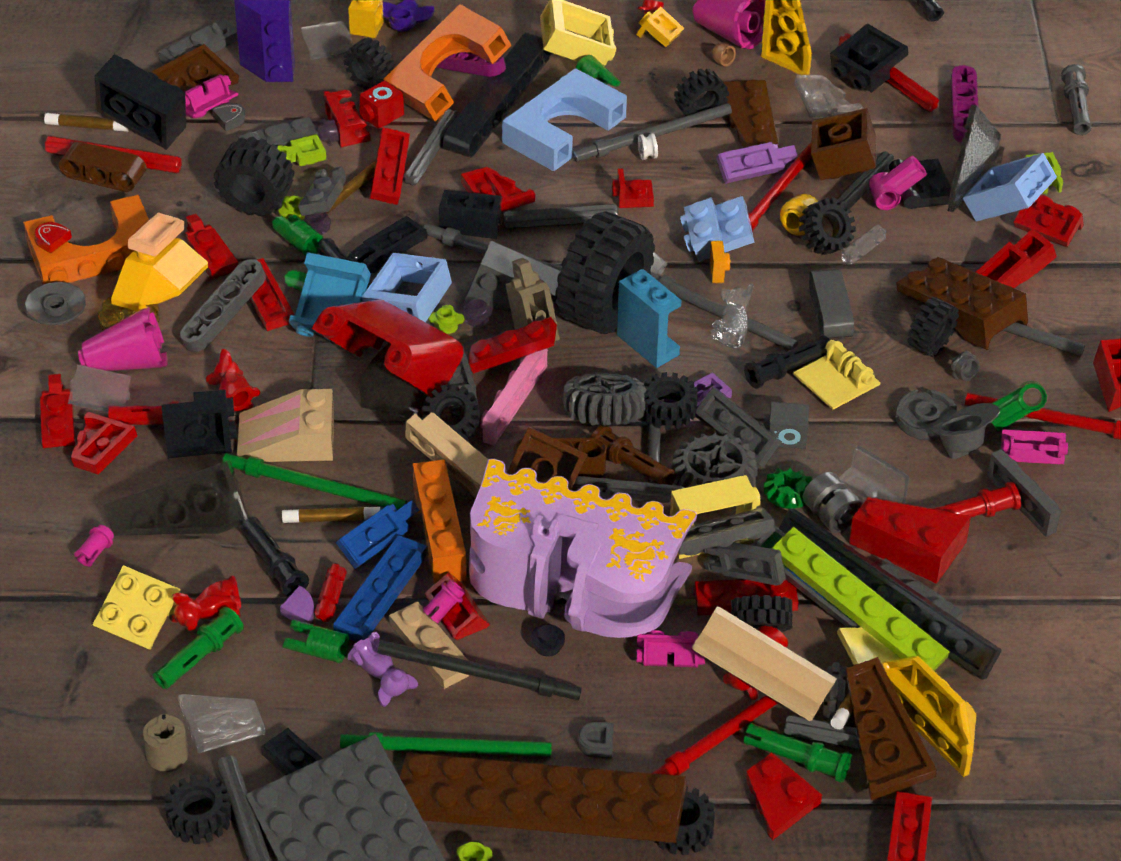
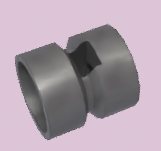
M832 472L818 475L808 484L803 493L804 503L834 533L848 530L852 525L853 516L862 505L858 497L848 490L846 485Z

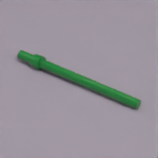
M226 453L222 461L223 466L245 471V474L256 478L265 476L383 508L393 504L398 510L407 504V500L266 464L263 459L252 456L247 459Z
M369 732V735L341 734L340 748L349 747L376 734L384 750L551 757L552 742L384 736L383 732Z

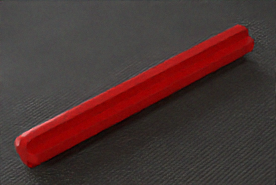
M849 33L841 35L838 45H841L852 35ZM895 66L890 69L888 83L928 112L937 109L939 99Z
M54 136L47 137L45 141V151L52 154L65 155L73 143L84 142L137 155L143 159L147 169L179 173L182 168V159L179 156Z

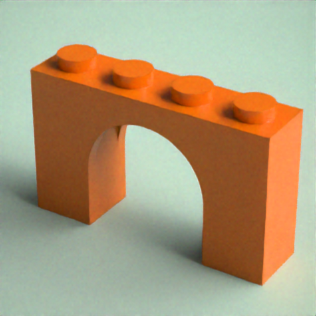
M459 4L383 80L403 92L405 104L431 120L436 121L454 103L444 84L431 77L437 65L447 57L461 52L473 53L494 64L512 45L501 26Z
M139 195L110 201L112 221L116 233L109 240L97 245L79 246L66 242L52 253H49L36 244L34 232L43 223L55 222L53 216L50 215L23 222L27 245L42 284L53 282L70 283L122 270L125 259L135 251L128 249V239L149 221Z

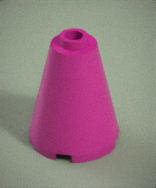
M698 0L693 6L692 13L694 20L698 24L740 48L753 49L763 39L762 29L764 26L766 0Z
M150 307L139 310L82 342V349L78 350V357L82 367H88L90 372L162 368L168 364L167 352L160 353L164 340L154 313H150Z

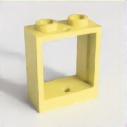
M564 0L548 1L540 15L544 50L578 62L584 56L593 55L604 66L614 58L616 46L614 45V30L611 27L610 16Z
M747 475L671 491L670 516H674L683 509L701 514L736 506L735 514L757 509V506H760L758 489L751 486ZM745 538L734 542L750 544L754 542V539ZM677 553L679 559L691 557L688 555H680L679 553Z

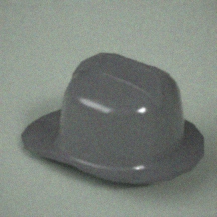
M990 403L971 405L956 412L945 421L932 427L931 431L933 434L940 436L942 445L947 450L949 457L958 459L970 454L983 445L985 427L998 417L1000 410L998 406Z

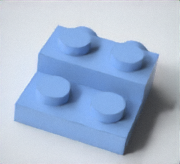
M743 196L718 205L714 204L712 198L698 201L684 207L685 215L680 216L685 233L689 232V234L684 235L688 251H694L699 262L710 258L711 241H723L724 253L755 242Z

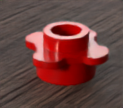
M643 0L642 7L638 6V10L644 12L643 16L649 11L653 14L660 7L664 8V3L655 0Z

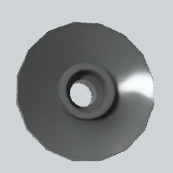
M64 282L46 283L39 286L28 294L25 301L26 313L33 321L52 326L75 320L83 313L86 306L85 294L81 289Z

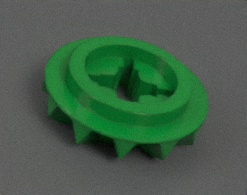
M791 467L787 471L777 468L774 474L767 475L763 487L764 494L772 504L786 509L800 508L806 505L803 501V493L813 479L811 476H805L803 470L795 472ZM784 483H788L790 486H795V491L791 489L789 486L784 487Z

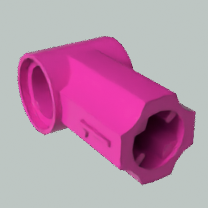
M912 155L889 173H877L870 179L869 188L879 209L891 210L895 208L901 201V194L927 175L925 168L917 158Z

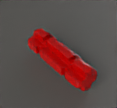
M332 564L327 569L326 580L323 582L318 598L319 604L316 605L314 611L315 617L323 622H329L330 618L334 617L335 605L338 604L343 588L342 581H345L347 571L345 567H340L339 564Z

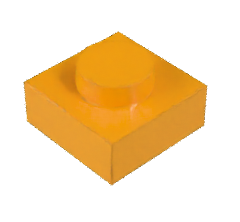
M711 241L709 264L712 283H724L725 271H730V253H724L723 241Z

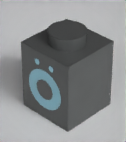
M771 402L770 414H764L763 426L782 441L779 447L806 449L809 405Z

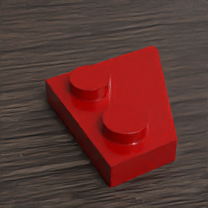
M489 167L461 174V183L467 192L502 196L501 212L535 202V192L528 189L524 192L516 187V181L499 175L497 171Z
M87 412L84 416L86 425L83 431H79L77 437L78 444L73 449L71 460L74 467L99 475L138 435L135 426Z
M772 752L746 771V782L751 793L756 797L755 804L760 815L763 814L768 826L767 833L772 840L821 804L822 794Z

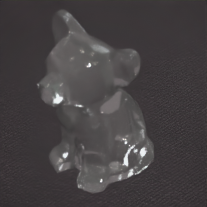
M750 283L746 290L735 287L732 290L723 289L721 291V298L727 306L723 309L722 319L715 320L712 324L715 328L711 329L710 332L713 339H718L722 344L733 349L743 345L748 331V318L745 310L749 306L754 284Z

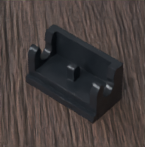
M444 189L439 205V227L444 229L450 227L459 230L465 236L497 239L498 224H501L502 196Z

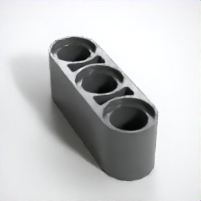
M841 269L810 271L809 290L820 335H825L828 338L852 337L854 334V319Z

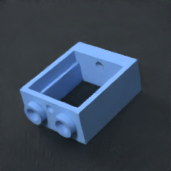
M1044 153L991 167L962 198L977 222L1029 208L1057 176Z
M392 253L363 294L362 300L363 302L378 299L384 300L426 322L452 284L447 261L440 258ZM402 282L425 284L417 296L395 293Z

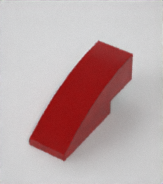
M1031 229L1015 245L1009 241L982 265L976 273L1015 288L1037 274L1057 257L1054 245L1037 231Z

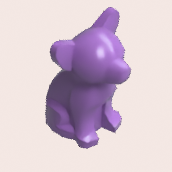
M373 632L367 639H361L353 645V648L347 655V659L352 660L370 675L381 680L378 700L383 707H386L391 697L401 695L406 689L417 688L418 682L401 668L394 667L390 656L377 654L380 635L378 632Z

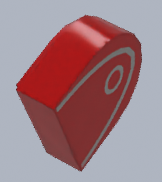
M56 222L43 223L34 232L36 244L49 253H52L72 238L71 230Z

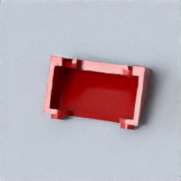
M380 299L328 307L321 312L312 327L314 331L358 357H361L362 350L372 347L379 350L384 340L391 343L385 355L384 364L386 369L430 397H433L431 392L434 389L440 392L442 391V385H448L464 355V348L458 340Z

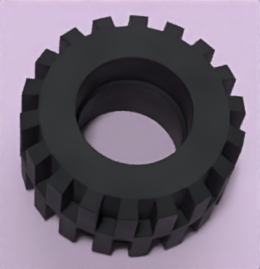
M244 137L240 138L229 146L218 164L213 177L215 179V188L219 189V196L226 199L225 203L229 206H234L239 212L244 211L247 215L251 216L254 213L258 216H265L266 213L271 214L275 209L279 208L293 183L294 170L291 169L293 166L291 160H287V155L284 151H279L277 149L278 146L275 144H268L267 140L260 139L259 141L255 137H249L248 140Z

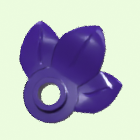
M404 0L398 5L383 2V16L389 20V24L393 29L400 32L408 31L417 23L428 21L434 14L433 6L419 8L415 0Z

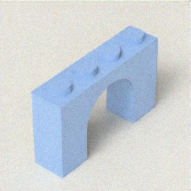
M575 68L502 121V143L546 168L555 171L572 158L573 136L547 121L557 116L575 115L583 117L609 131L626 118L627 95Z

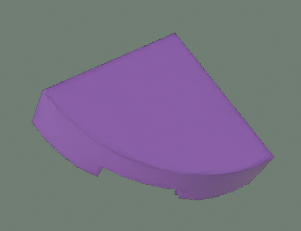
M299 586L281 605V615L290 620L294 619L312 624L314 619V603L309 592Z

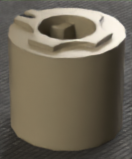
M168 714L158 715L148 721L144 726L143 739L149 765L156 770L167 772L181 767L186 762L189 754L184 723L179 718Z

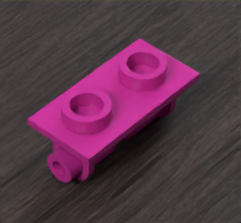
M219 74L204 82L205 93L201 85L185 91L186 115L191 118H200L206 115L208 110L229 103L230 99L238 96V92L229 90L228 86L231 85L229 77Z
M1002 430L1001 449L1016 462L1064 465L1065 455L1068 453V442H1066V433Z
M652 630L648 633L637 635V647H642L643 649H637L636 662L643 663V666L667 667V655L674 654V667L698 668V665H705V657L692 649L699 637V634L696 632L685 631L678 633V636L664 635L662 631Z

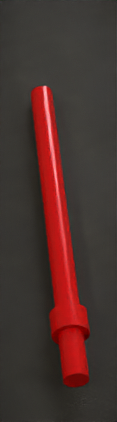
M812 142L808 144L752 211L748 213L752 232L758 226L759 219L810 161L812 158Z
M967 393L965 405L991 404L998 399ZM1045 408L1024 416L1114 435V439L1121 440L1120 420L1114 423Z
M765 695L683 752L677 751L666 758L665 764L652 773L681 775L690 768V763L779 702Z

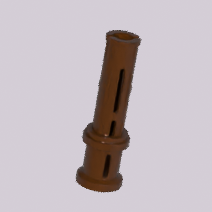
M607 425L599 426L591 435V438H597L606 444V455L609 456V460L614 464L624 463L657 484H673L676 478L675 471L634 448L629 438L617 436L612 433V429Z

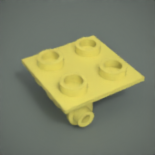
M830 340L826 344V356L793 372L794 376L832 410L881 384L873 375V370L870 367H866L861 362V359L855 356L852 351L847 352V349L843 347L840 341Z
M123 565L92 625L150 650L167 616L174 614L176 603L172 595L180 593L181 589Z

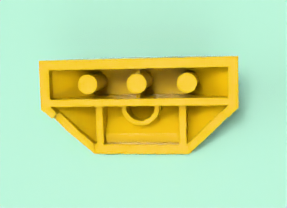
M179 238L171 241L155 257L133 251L125 259L111 297V304L139 311L147 308V305L158 304L179 296L208 268V262Z
M919 656L881 662L916 731L963 777L969 775L976 725V713L972 706L964 701Z

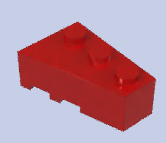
M868 497L852 518L849 544L881 559L886 558L893 564L937 584L967 543L971 516Z

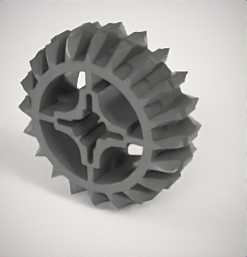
M607 372L584 373L582 376H575L567 381L562 393V403H564L565 414L573 420H579L582 424L591 423L592 426L596 424L602 426L627 425L629 422H636L644 416V410L646 409L644 393H646V388L642 386L644 384L638 379L630 378L628 375L622 376L618 373L609 374Z
M715 431L712 436H707L702 432L699 438L690 436L688 442H681L679 449L675 450L673 463H671V469L676 473L674 485L684 488L747 475L751 486L754 487L758 474L755 453L750 451L749 444H741L739 437L730 439L728 433L724 436H717Z

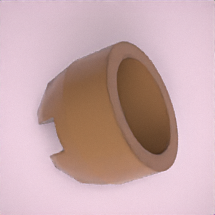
M719 43L712 49L713 60L717 64L727 67L734 61L736 50L729 44Z

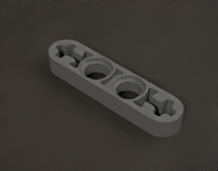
M249 259L240 263L180 331V337L188 351L199 352L204 350L264 283L266 275L258 260ZM233 291L239 292V294L234 298H225L229 293ZM221 312L217 318L207 319L210 314Z

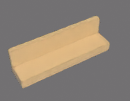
M430 413L423 420L414 414L406 421L405 438L431 461L445 459L448 475L476 498L488 459L435 413Z
M719 606L713 612L692 647L700 655L808 721L813 720L837 679Z

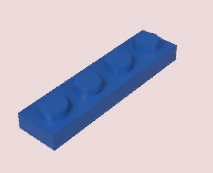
M398 535L333 624V630L348 634L349 639L355 642L367 639L428 555L427 546Z

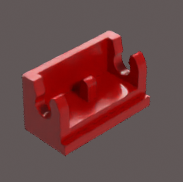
M340 90L331 93L325 91V115L340 147L371 141L370 133L366 130L367 124L361 119L355 102L340 103L341 99L352 96L351 91Z

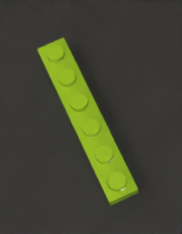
M795 527L772 547V549L781 551L783 565L901 659L919 656L935 672L948 658L950 651Z

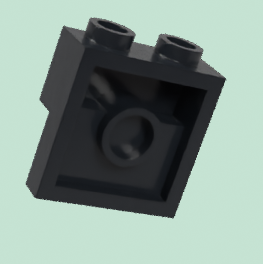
M867 23L830 52L831 70L837 78L842 79L846 77L851 80L857 90L862 91L866 89L872 93L890 78V69L909 55L908 46Z
M225 389L193 392V402L162 404L168 459L232 452L231 439H237L235 420H229L228 417L235 416L233 397L226 398Z

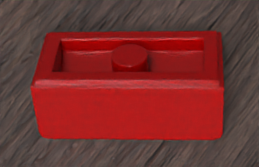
M450 572L424 593L430 602L442 589L441 584L443 582L447 583L450 579L455 581L465 591V594L462 596L463 601L461 603L457 602L441 619L454 639L459 640L490 626V623L463 584Z

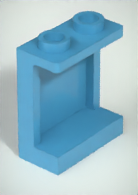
M307 252L304 262L308 269L296 314L295 316L290 315L289 323L296 330L295 332L305 337H313L314 334L321 335L314 331L312 327L324 309L332 306L363 302L362 296L367 290L371 275L366 264Z
M644 269L620 280L617 336L654 367H660L680 355V346L667 336L668 315L670 312L681 307L682 300Z

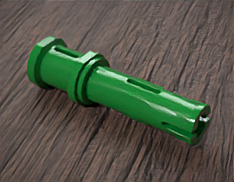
M228 607L220 609L218 617L208 625L203 624L199 627L197 637L152 674L155 682L162 689H168L208 653L220 651L224 646L223 643L234 633L239 634L243 631L244 624L239 616Z
M750 723L746 733L752 735L744 737L745 745H751L799 762L805 766L807 771H819L835 777V781L843 782L848 774L852 760L851 753L845 752L842 754L827 749L820 742H813L811 745L757 726L754 723Z

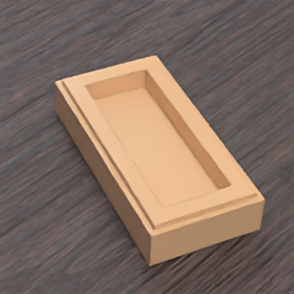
M157 213L128 239V249L155 257L184 230V221Z

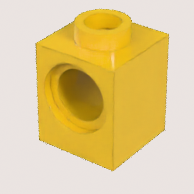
M352 0L348 7L350 34L376 38L384 23L383 0Z

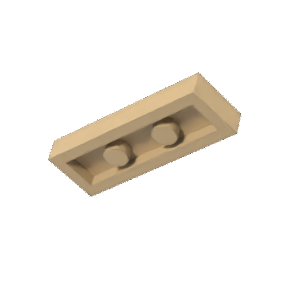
M418 601L389 615V624L408 647L468 660L439 625L431 619V616L423 611V607ZM424 665L444 689L471 676Z

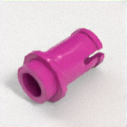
M104 525L93 527L89 531L90 536L75 551L74 556L78 557L77 560L82 565L91 567L105 548L112 546L114 534Z
M451 579L447 583L443 582L441 584L442 589L423 608V611L429 615L439 606V609L431 617L436 623H440L441 619L457 602L461 603L463 601L462 596L465 594V591Z

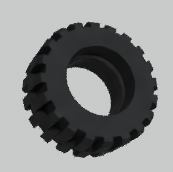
M606 211L593 215L592 218L584 223L583 228L579 229L575 234L576 237L570 243L566 257L563 258L562 269L557 278L558 287L555 296L558 298L556 305L565 319L600 334H608L617 330L619 281L641 269H644L651 275L650 270L654 262L653 252L655 251L653 235L646 226Z

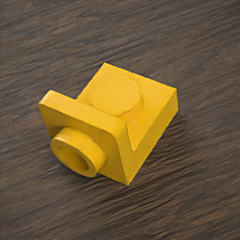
M660 7L653 14L649 11L639 21L641 28L636 35L641 38L648 31L666 48L682 33L684 27Z

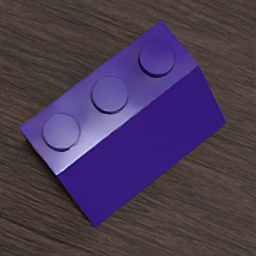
M234 0L240 65L265 82H293L295 54L291 0Z

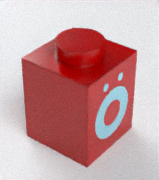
M385 80L359 94L360 116L378 129L404 115L403 92Z

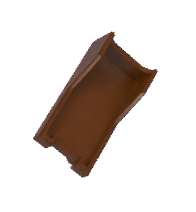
M940 257L930 260L928 268L923 271H913L896 282L898 292L925 304L931 297H937L955 306L959 310V318L956 320L957 326L955 329L965 341L989 350V343L993 336L1015 322L1026 326L1028 324L1026 293Z

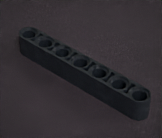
M530 33L522 35L504 58L506 64L505 71L497 76L489 77L449 126L443 140L445 150L467 157H473L548 62L551 52L543 49L542 37Z

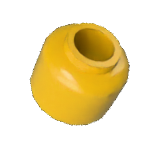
M800 194L787 201L780 210V221L785 230L792 235H805L804 231L799 232V226L804 224L799 222V219L804 215L802 213L803 210L808 208L809 205L818 202V200L811 195Z

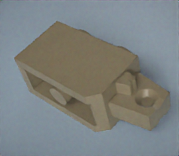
M520 258L512 261L514 279H511V282L505 285L515 329L552 317L557 324L550 289L546 281L539 278L538 272H533L529 260ZM558 327L556 331L555 341L560 340Z

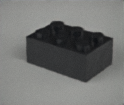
M116 54L95 74L97 112L166 150L185 130L186 96L185 92L178 86L170 85L158 78L154 73L147 72L136 66L132 61L123 59Z

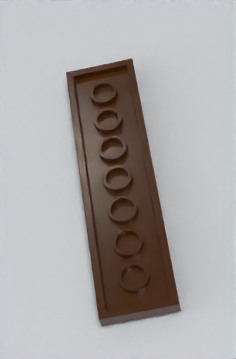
M406 753L400 774V779L423 821L676 843L687 787L686 776Z

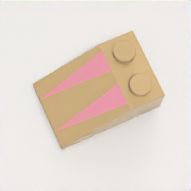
M300 389L239 414L237 456L247 459L252 456L263 459L264 462L333 461L334 405L332 389Z

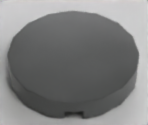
M926 389V393H918V390H914L903 395L898 401L895 420L899 428L911 437L919 440H938L940 436L933 434L931 431L932 427L955 414L957 406L950 397L936 390Z

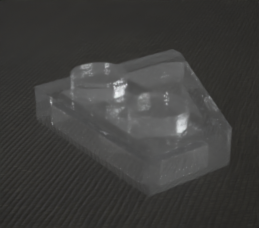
M796 75L794 85L811 118L821 119L863 109V106L859 103L852 105L846 101V93L840 88L835 87L823 75Z
M189 694L178 695L180 708L198 754L265 734V725L254 699Z

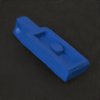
M413 500L398 510L393 504L387 505L339 539L336 544L356 569L393 543L398 535H404L410 528L406 521L420 510Z

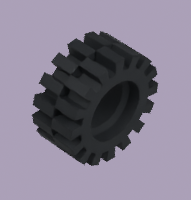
M370 37L361 39L344 54V58H346L344 65L348 66L346 72L351 73V80L354 81L356 79L358 81L356 85L358 87L363 86L365 91L383 82V79L394 69L393 66L395 65V61L390 60V57H392L391 53L385 52L386 47L384 45L380 47V41H373Z
M702 68L698 69L697 74L694 71L690 72L688 79L684 76L681 79L684 83H678L676 86L678 91H674L676 98L674 101L685 116L720 106L722 103L727 104L728 99L726 96H729L728 88L714 71L707 68L705 72ZM707 91L706 94H705L703 97H701L700 99L696 100V98H697L700 94H702L703 92Z
M826 198L809 205L808 208L803 210L802 213L804 215L800 217L799 222L804 224L799 226V232L804 231L805 235L801 236L803 241L808 239L809 243L806 246L809 249L815 247L814 253L822 252V255L831 254L849 246V242L854 239L855 236L850 233L856 231V226H851L855 219L854 216L849 218L848 214L852 212L849 208L843 209L844 202L840 201L837 203L835 198ZM823 216H825L832 225V237L827 235L823 229Z
M937 297L928 299L926 304L920 307V313H916L915 322H912L910 325L912 329L908 332L909 338L907 339L909 345L931 357L938 355V351L941 352L943 350V345H947L949 336H952L954 333L953 328L957 326L956 320L959 318V310Z
M667 372L661 373V378L655 374L652 376V380L647 379L644 385H642L646 388V393H644L646 409L643 418L646 417V422L651 424L655 421V427L659 429L661 425H665V430H671V425H675V428L679 429L682 423L686 426L690 424V419L693 420L697 411L698 390L697 387H694V382L692 380L687 382L688 377L684 375L678 378V373L672 372V377L667 376ZM662 399H673V400H676V401H678V402L665 403V402H662V401H660V400H662Z
M446 384L442 385V391L440 392L434 389L431 392L433 397L427 396L425 399L426 406H423L422 409L423 419L430 413H435L440 418L442 410L449 405L462 407L464 410L463 419L459 423L449 426L468 442L467 437L469 435L474 437L477 434L475 429H480V419L482 417L475 395L472 392L469 393L468 389L464 386L459 389L457 384H451L450 389L447 388Z
M752 595V597L742 596V598L737 597L731 600V614L755 629L761 626H771L781 632H785L792 628V600L789 598Z
M190 775V782H186L185 778L178 780L179 787L173 784L170 787V794L167 793L165 796L166 803L164 804L169 830H172L176 838L181 835L183 842L188 843L190 838H193L194 844H200V838L205 837L208 843L213 841L212 834L219 838L223 835V828L227 830L230 826L229 820H232L230 795L224 784L220 786L219 779L214 777L210 782L209 775H202V780H197L196 775ZM198 803L212 806L208 812L201 815H191L185 812L189 806Z
M688 786L686 787L682 814L694 818L696 822L688 826H679L676 843L659 842V848L662 850L669 846L671 854L676 855L677 849H682V855H689V848H692L694 853L700 851L701 845L706 847L709 844V838L712 839L715 818L714 805L712 802H709V797L705 793L699 797L700 790L697 788H693L692 792H687Z

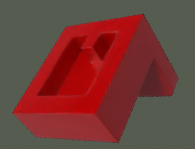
M617 169V179H612V196L618 197L619 208L654 207L651 179L625 180L624 169Z

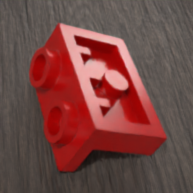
M1040 195L1029 208L1020 210L1014 220V227L1027 232L1034 229L1047 240L1067 248L1077 229L1082 230L1084 226L1083 214L1077 208L1071 205L1062 206L1054 203L1051 198L1045 195Z

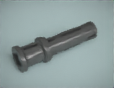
M1072 64L1065 67L1061 73L1062 81L1065 83L1064 95L1070 101L1074 132L1078 135H1086L1092 129L1086 96L1089 93L1088 84L1085 82L1086 71L1083 66ZM1073 72L1076 74V80L1073 78Z

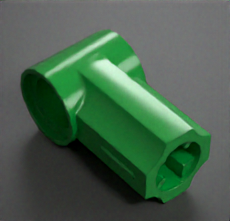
M1029 380L1022 383L1019 388L991 403L998 406L1000 410L998 417L992 421L997 432L1029 413L1044 407L1047 401L1044 387L1036 381ZM1029 388H1036L1041 393L1039 401L1034 404H1028L1023 400V394Z

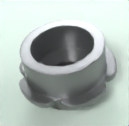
M969 351L957 355L951 364L952 375L955 379L961 378L965 381H970L976 377L980 370L979 360Z

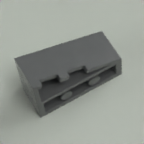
M490 241L464 303L511 312L505 284L510 283L511 279H514L512 261L525 258V260L531 262L533 272H538L539 278L546 281L550 289L555 317H557L559 309L556 305L558 298L555 296L558 287V274L561 271Z

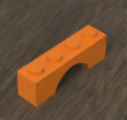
M445 459L413 463L414 494L417 507L420 510L418 513H422L433 583L436 584L448 572L459 581H467L466 551Z

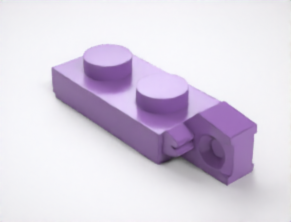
M769 142L720 153L716 159L724 183L727 184L776 173L783 170L786 164L793 163L798 155L794 145L778 148L777 144Z

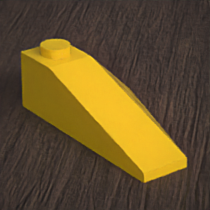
M766 0L761 57L807 78L810 75L812 52L800 0Z

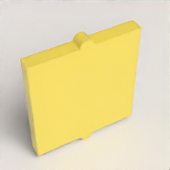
M861 627L839 628L837 631L853 665L876 657L879 658L880 662L901 659Z

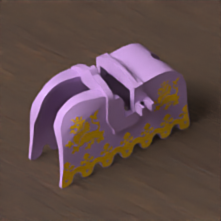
M488 459L481 486L470 511L471 547L469 552L470 583L480 596L493 603L526 610L529 615L544 618L546 612H550L554 605L557 591L570 594L564 611V617L567 622L571 623L572 628L575 630L587 631L604 637H633L648 633L662 624L680 588L692 571V566L689 563L677 562L673 564L690 527L697 519L695 511L683 509L674 516H667L664 514V506L657 501H650L641 508H635L631 504V496L626 493H616L606 500L600 497V489L595 485L587 484L578 491H571L568 489L567 479L562 476L551 477L547 482L540 483L536 480L537 473L531 468H522L516 474L509 475L505 472L504 462L497 459Z

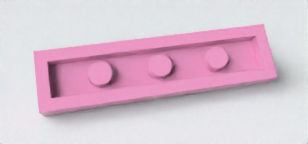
M548 348L523 356L517 370H513L510 373L505 388L497 392L494 404L490 410L484 411L480 420V428H483L484 443L493 446L497 443L547 368Z

